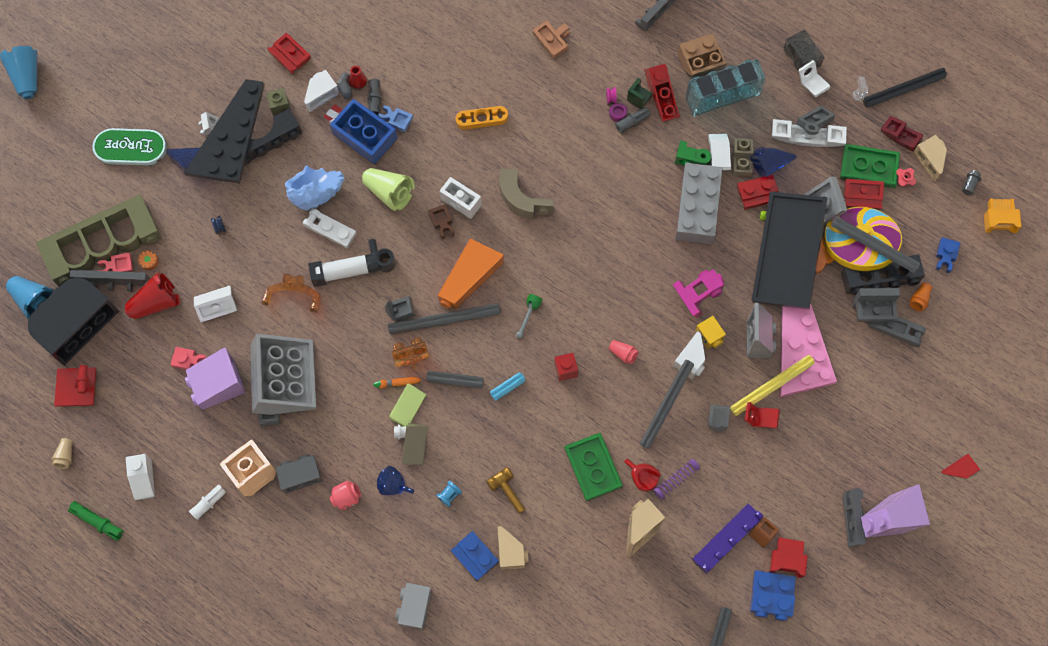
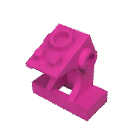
M714 269L701 272L698 275L699 278L688 286H685L679 280L673 284L691 314L696 318L703 315L699 307L700 303L710 296L712 298L719 296L724 288L722 276L719 273L717 274ZM704 283L708 290L698 296L695 288Z

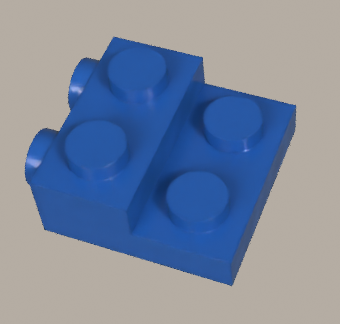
M755 570L750 612L755 613L757 617L767 618V615L775 616L776 620L788 621V618H792L796 577Z

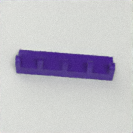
M748 503L692 561L707 574L764 516Z

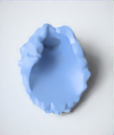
M305 166L302 172L297 173L295 177L286 181L287 196L293 205L309 211L326 203L331 197L336 196V192L341 189V185L344 182V175L341 171L326 172L323 168L314 170L310 169L309 166Z

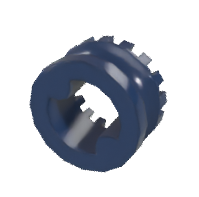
M218 216L217 219L211 218L216 234H219V231H226L221 216Z

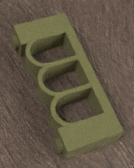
M139 194L36 242L51 279L57 286H61L64 282L71 279V270L90 271L94 267L95 261L106 260L109 262L111 261V256L119 254V250L132 252L138 249L142 243L145 246L156 243L162 236L145 200ZM130 216L135 228L134 236L128 241L120 242L117 240L111 224ZM106 228L111 241L110 246L105 252L94 253L87 236ZM81 239L86 250V256L81 263L71 265L62 247Z

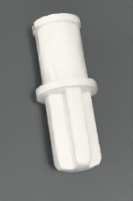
M217 485L205 497L202 496V500L189 512L199 520L210 508H214L213 505L226 491L220 485Z

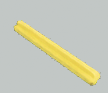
M807 355L732 405L731 412L738 416L746 410L747 402H751L753 405L813 366L815 364L814 359Z

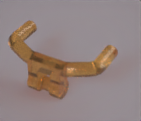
M284 273L281 283L273 284L266 288L261 302L263 305L268 306L272 293L280 290L304 292L313 298L310 311L316 313L321 297L317 291L304 284V276L297 275L296 277Z

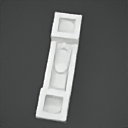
M773 119L772 138L802 146L846 145L847 127L828 125L827 128H819L818 134L809 135L800 126L792 125V121Z

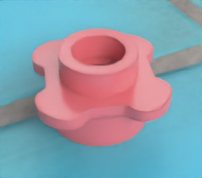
M912 168L907 170L898 169L896 171L898 175L897 182L900 186H908L909 184L913 186L916 184Z

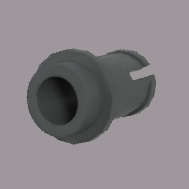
M971 170L966 175L967 180L962 188L964 194L973 195L977 183L982 179L981 173L975 170Z

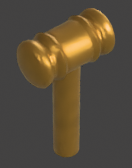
M505 467L504 470L491 476L486 482L492 491L501 487L520 514L526 509L507 483L514 476L512 471Z

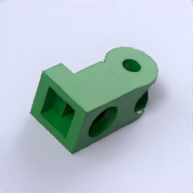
M680 140L674 164L685 166V163L709 165L711 160L709 150L686 147L687 142Z

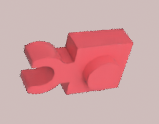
M130 253L111 256V261L109 262L106 260L98 261L99 266H106L104 270L100 271L133 272Z
M176 347L170 365L187 370L207 357L203 354L195 356L196 352L194 350Z

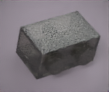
M805 29L786 39L784 52L793 60L797 70L812 60L815 61L816 68L822 66L825 57ZM808 68L804 75L811 72L812 68Z

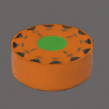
M147 250L139 255L138 263L143 269L152 270L158 265V257L153 251Z

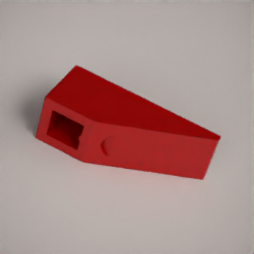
M666 64L644 69L648 87L662 122L680 117Z

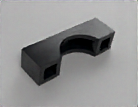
M290 108L273 117V127L266 136L259 139H251L245 165L257 157L264 156L268 151L281 147L285 142L298 138L302 134L300 125Z

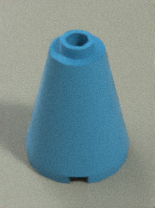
M31 46L12 47L13 51L7 53V49L0 53V60L18 96L23 97V99L33 98L37 93V49L33 50Z
M20 276L10 278L6 284L7 292L28 320L38 305L46 301L54 291L52 288Z

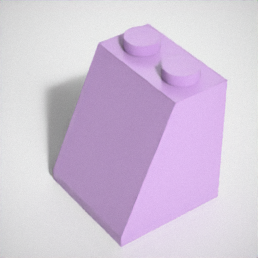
M226 347L186 370L188 376L185 377L187 386L189 388L192 387L194 393L191 395L192 401L195 406L198 405L202 410L246 393L235 360Z
M915 485L889 495L861 517L866 538L904 534L930 525L920 485Z

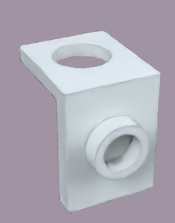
M814 60L798 70L801 84L814 97H818L830 89V85L817 74ZM808 68H812L811 72L804 76L805 71Z

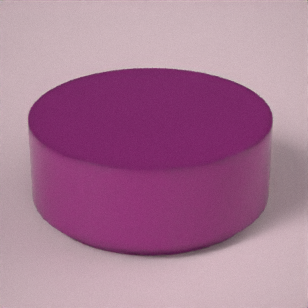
M615 103L610 107L609 117L611 120L619 122L627 117V108L624 104Z

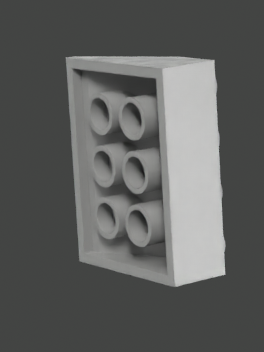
M256 334L250 345L252 413L274 415L316 409L313 340Z

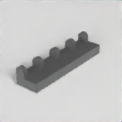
M657 0V3L651 9L648 8L645 11L646 14L641 20L637 19L635 24L646 32L676 0Z
M70 271L71 279L83 278L95 287L96 284H108L109 291H113L115 285H127V291H132L133 285L144 286L151 279L144 272Z

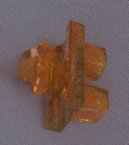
M420 337L412 339L411 346L404 347L403 343L394 344L393 351H391L396 367L411 364L412 369H416L415 363L429 357L425 341L422 342Z

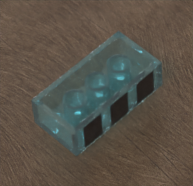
M758 59L746 60L740 65H731L724 70L712 71L706 76L692 78L688 82L685 99L694 117L761 95L766 77Z

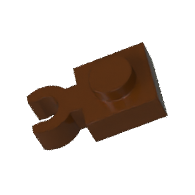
M446 204L428 210L434 228H440V237L445 239L443 234L445 231H449L451 236H453L454 230L452 226L448 225L452 223V219Z

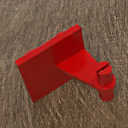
M80 365L79 368L57 369L54 406H94L97 368H88L87 365Z

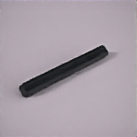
M945 68L937 69L864 98L863 103L867 108L944 79L947 76Z

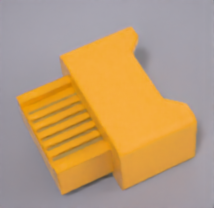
M989 199L987 202L988 210L984 214L985 233H990L992 230H1009L1011 233H1017L1022 228L1020 210L1015 209L1014 199Z

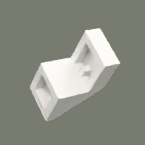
M709 134L711 166L722 167V170H731L730 144L727 134Z

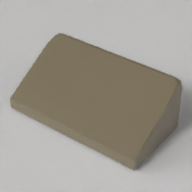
M408 423L406 426L402 464L423 465L428 426Z

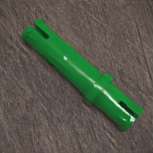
M73 501L69 505V513L95 527L97 532L105 533L115 541L121 539L124 530L113 525L109 519L100 517L77 501Z

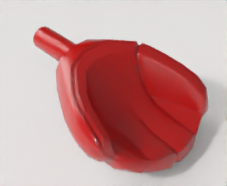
M628 459L624 461V463L632 468V478L639 490L648 492L657 486L661 476L657 468L645 463L634 465Z

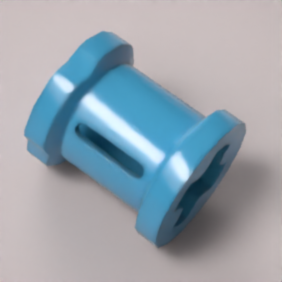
M448 481L447 487L440 494L438 493L436 497L444 505L450 507L451 501L458 494L460 495L462 491L453 482Z

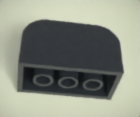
M73 278L56 288L46 301L38 305L29 318L28 331L46 351L65 366L120 311L89 281L83 278Z

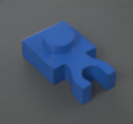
M943 237L940 239L936 257L941 258V260L937 263L936 270H940L942 264L947 266V273L952 271L953 265L951 261L955 262L957 259L960 242Z

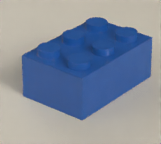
M354 98L330 124L334 136L374 165L398 139L394 127Z

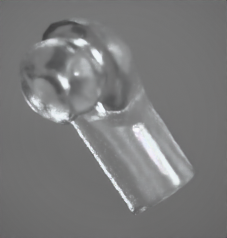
M865 76L857 78L858 89L852 93L856 101L863 100L869 93Z

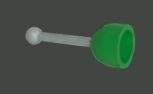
M529 294L526 304L529 310L520 331L516 333V337L519 339L524 336L523 331L532 310L538 309L543 301L539 296Z

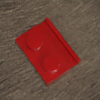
M287 32L274 42L271 48H267L268 52L291 74H294L296 69L301 68L311 59L310 54Z
M773 175L737 183V189L744 205V210L767 205L770 191L778 192Z
M846 179L844 189L846 207L882 209L884 182Z

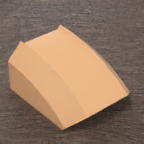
M253 440L245 443L220 463L237 489L244 496L254 495L267 483L273 481L276 475V470Z

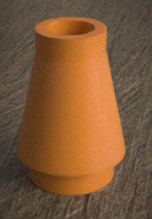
M922 283L909 299V305L912 309L923 311L928 307L932 286L929 283Z

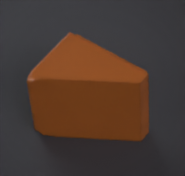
M764 517L751 531L749 536L761 547L765 548L780 530Z

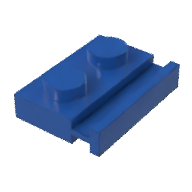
M473 531L450 550L476 581L499 562Z

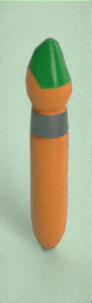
M418 377L383 379L373 383V386L385 388L404 386L408 383L413 385L419 383L421 379Z

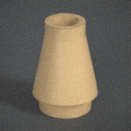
M67 438L61 439L51 459L54 467L67 469L72 464V440Z

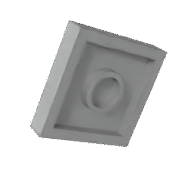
M836 177L826 179L805 193V195L827 197L824 225L847 211L846 201H844L845 199L842 196Z

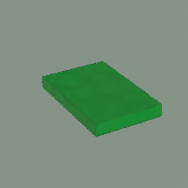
M846 144L843 148L840 179L883 181L884 187L895 188L897 185L898 175L896 171L899 168L900 152Z
M601 432L564 446L586 502L623 488Z

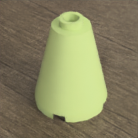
M369 168L362 175L363 184L391 210H402L409 203L412 197L410 194L411 188L414 189L415 187L414 180L411 177Z

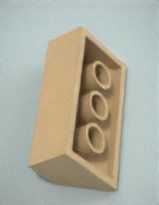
M649 499L645 502L640 500L633 506L631 511L632 514L629 518L630 522L627 533L626 555L628 558L659 532L665 519L664 515Z

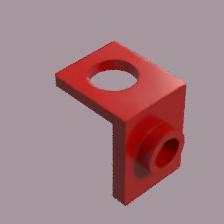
M747 402L744 421L752 427L777 429L780 410L760 408L754 406L751 402Z

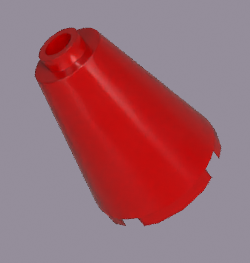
M158 272L125 303L126 308H124V311L129 318L136 320L178 306L181 302L179 294L174 295L172 289L175 287L165 274Z

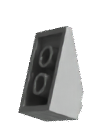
M754 303L747 319V358L770 359L773 352H776V341H773L776 323H772V315L759 303Z

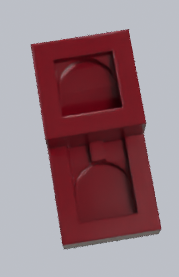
M892 116L888 118L881 128L883 134L914 152L917 145L923 139V134L908 128L906 122Z

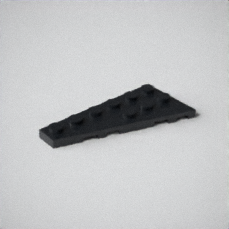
M245 79L185 170L184 174L186 176L240 184L265 86L264 82Z

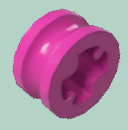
M613 87V89L606 88L607 104H610V102L617 103L616 87Z

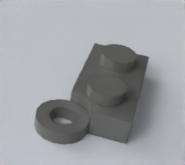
M819 106L799 117L796 124L803 128L807 134L816 135L819 132V128L834 120L835 114L823 106Z

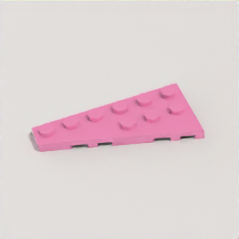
M810 305V310L782 306L781 373L807 355L814 359L815 364L781 386L780 397L836 384L837 380L812 305Z

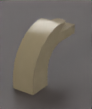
M500 169V193L503 201L511 211L528 219H534V213L540 215L553 214V199H537L524 195L518 187V170Z

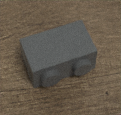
M303 455L297 461H285L280 463V466L275 467L281 490L285 494L323 482L314 455Z

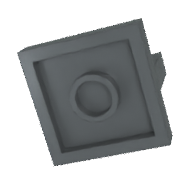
M860 288L852 300V308H856L857 322H896L898 319L896 300L900 296L899 288Z

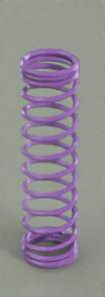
M691 459L690 462H687V465H684V468H680V471H676L677 474L673 473V477L670 476L669 480L666 479V483L662 482V486L659 485L658 488L654 489L655 494L661 500L664 499L665 495L660 490V487L663 488L667 494H669V492L665 489L663 484H665L672 492L673 490L668 485L667 481H669L673 485V487L676 488V486L672 483L670 478L674 479L676 483L680 485V483L674 477V475H676L681 480V482L684 483L682 478L678 475V472H680L683 475V477L687 479V477L683 474L681 469L685 470L690 477L691 475L686 470L685 466H687L693 474L695 472L690 468L689 463L696 471L700 469L699 464L694 459Z

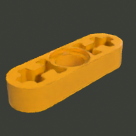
M502 106L461 111L456 115V125L462 130L503 125L508 121V111ZM498 113L502 114V118L498 117ZM481 114L487 116V119L483 122L477 120V117ZM462 118L466 119V123H462Z

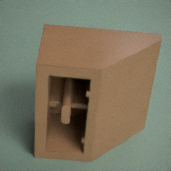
M714 34L679 44V60L683 69L691 76L727 65Z

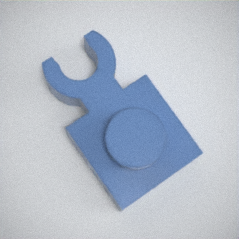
M384 105L383 110L388 113L386 115L379 113V117L384 121L389 120L388 124L405 133L413 120V115L398 108L393 112L389 106Z

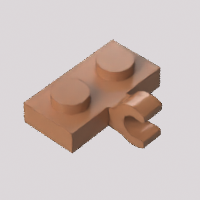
M546 20L532 30L534 36L553 59L568 49V45L562 39L570 34L568 31L570 28L566 23L555 30Z

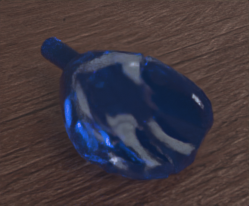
M387 466L378 475L377 489L381 495H397L403 491L411 494L414 493V489L405 486L403 475L395 467Z

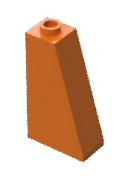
M470 238L438 294L440 305L447 309L451 307L456 310L503 264L504 254Z

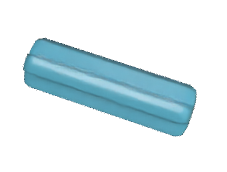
M521 372L517 373L491 390L490 395L495 401L523 384L526 381L524 375Z

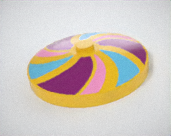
M867 207L848 208L845 213L838 216L900 251L902 244L901 231L896 222L885 213ZM834 220L827 223L824 233V245L829 255L839 264L853 270L873 271L893 262L832 227Z

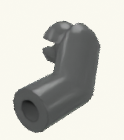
M342 73L337 83L338 90L345 99L352 97V89L348 84L350 79L348 73Z

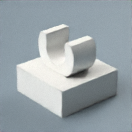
M208 112L201 114L202 120L199 122V125L203 126V130L200 133L204 135L210 134L219 117Z

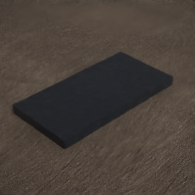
M770 191L752 302L810 310L828 201L827 197Z

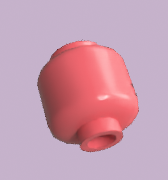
M345 481L332 488L330 501L334 507L337 506L341 510H346L359 503V498L361 497L360 489L356 483Z

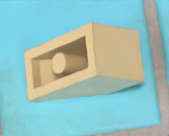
M937 135L918 144L913 152L934 182L943 173L947 151L945 143Z
M498 526L501 570L525 568V563L529 562L528 550H524L522 543L502 526Z

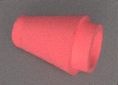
M613 340L609 346V350L625 364H633L639 353L636 347Z

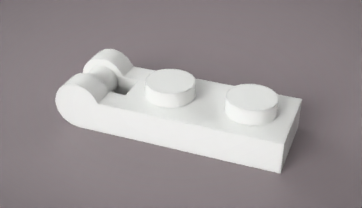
M312 208L309 212V217L303 221L302 225L348 249L357 232ZM316 219L320 221L318 225L314 224Z

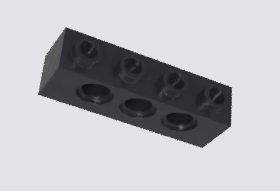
M920 255L908 256L920 263L915 273L894 261L881 269L873 271H859L844 267L841 276L846 294L852 293L856 295L860 288H899L905 284L909 286L919 284L925 276ZM898 270L903 271L905 276L900 275ZM879 273L885 274L887 279L881 278ZM861 276L866 277L868 279V282H864L861 279Z

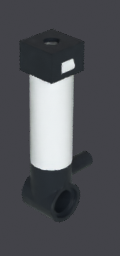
M370 239L368 242L371 254L322 263V261L308 263L311 282L314 287L327 285L328 281L378 271L390 272L396 266L393 252L387 248L378 251L376 240ZM384 258L390 259L387 263L381 262Z

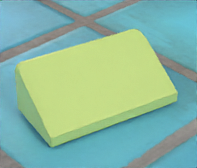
M408 383L389 416L390 420L401 426H407L408 423L412 422L426 394Z

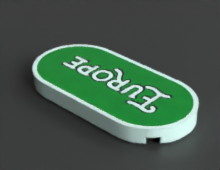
M106 129L100 132L93 142L94 154L105 164L154 165L160 158L162 159L167 151V144L163 136L157 131L146 129Z

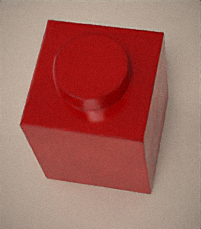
M574 353L554 357L559 381L578 377Z

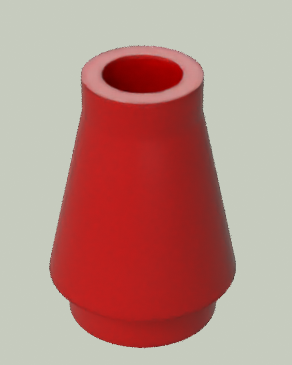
M352 66L349 83L356 89H361L366 85L367 77L359 66Z

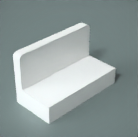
M230 286L194 297V308L200 323L237 311Z

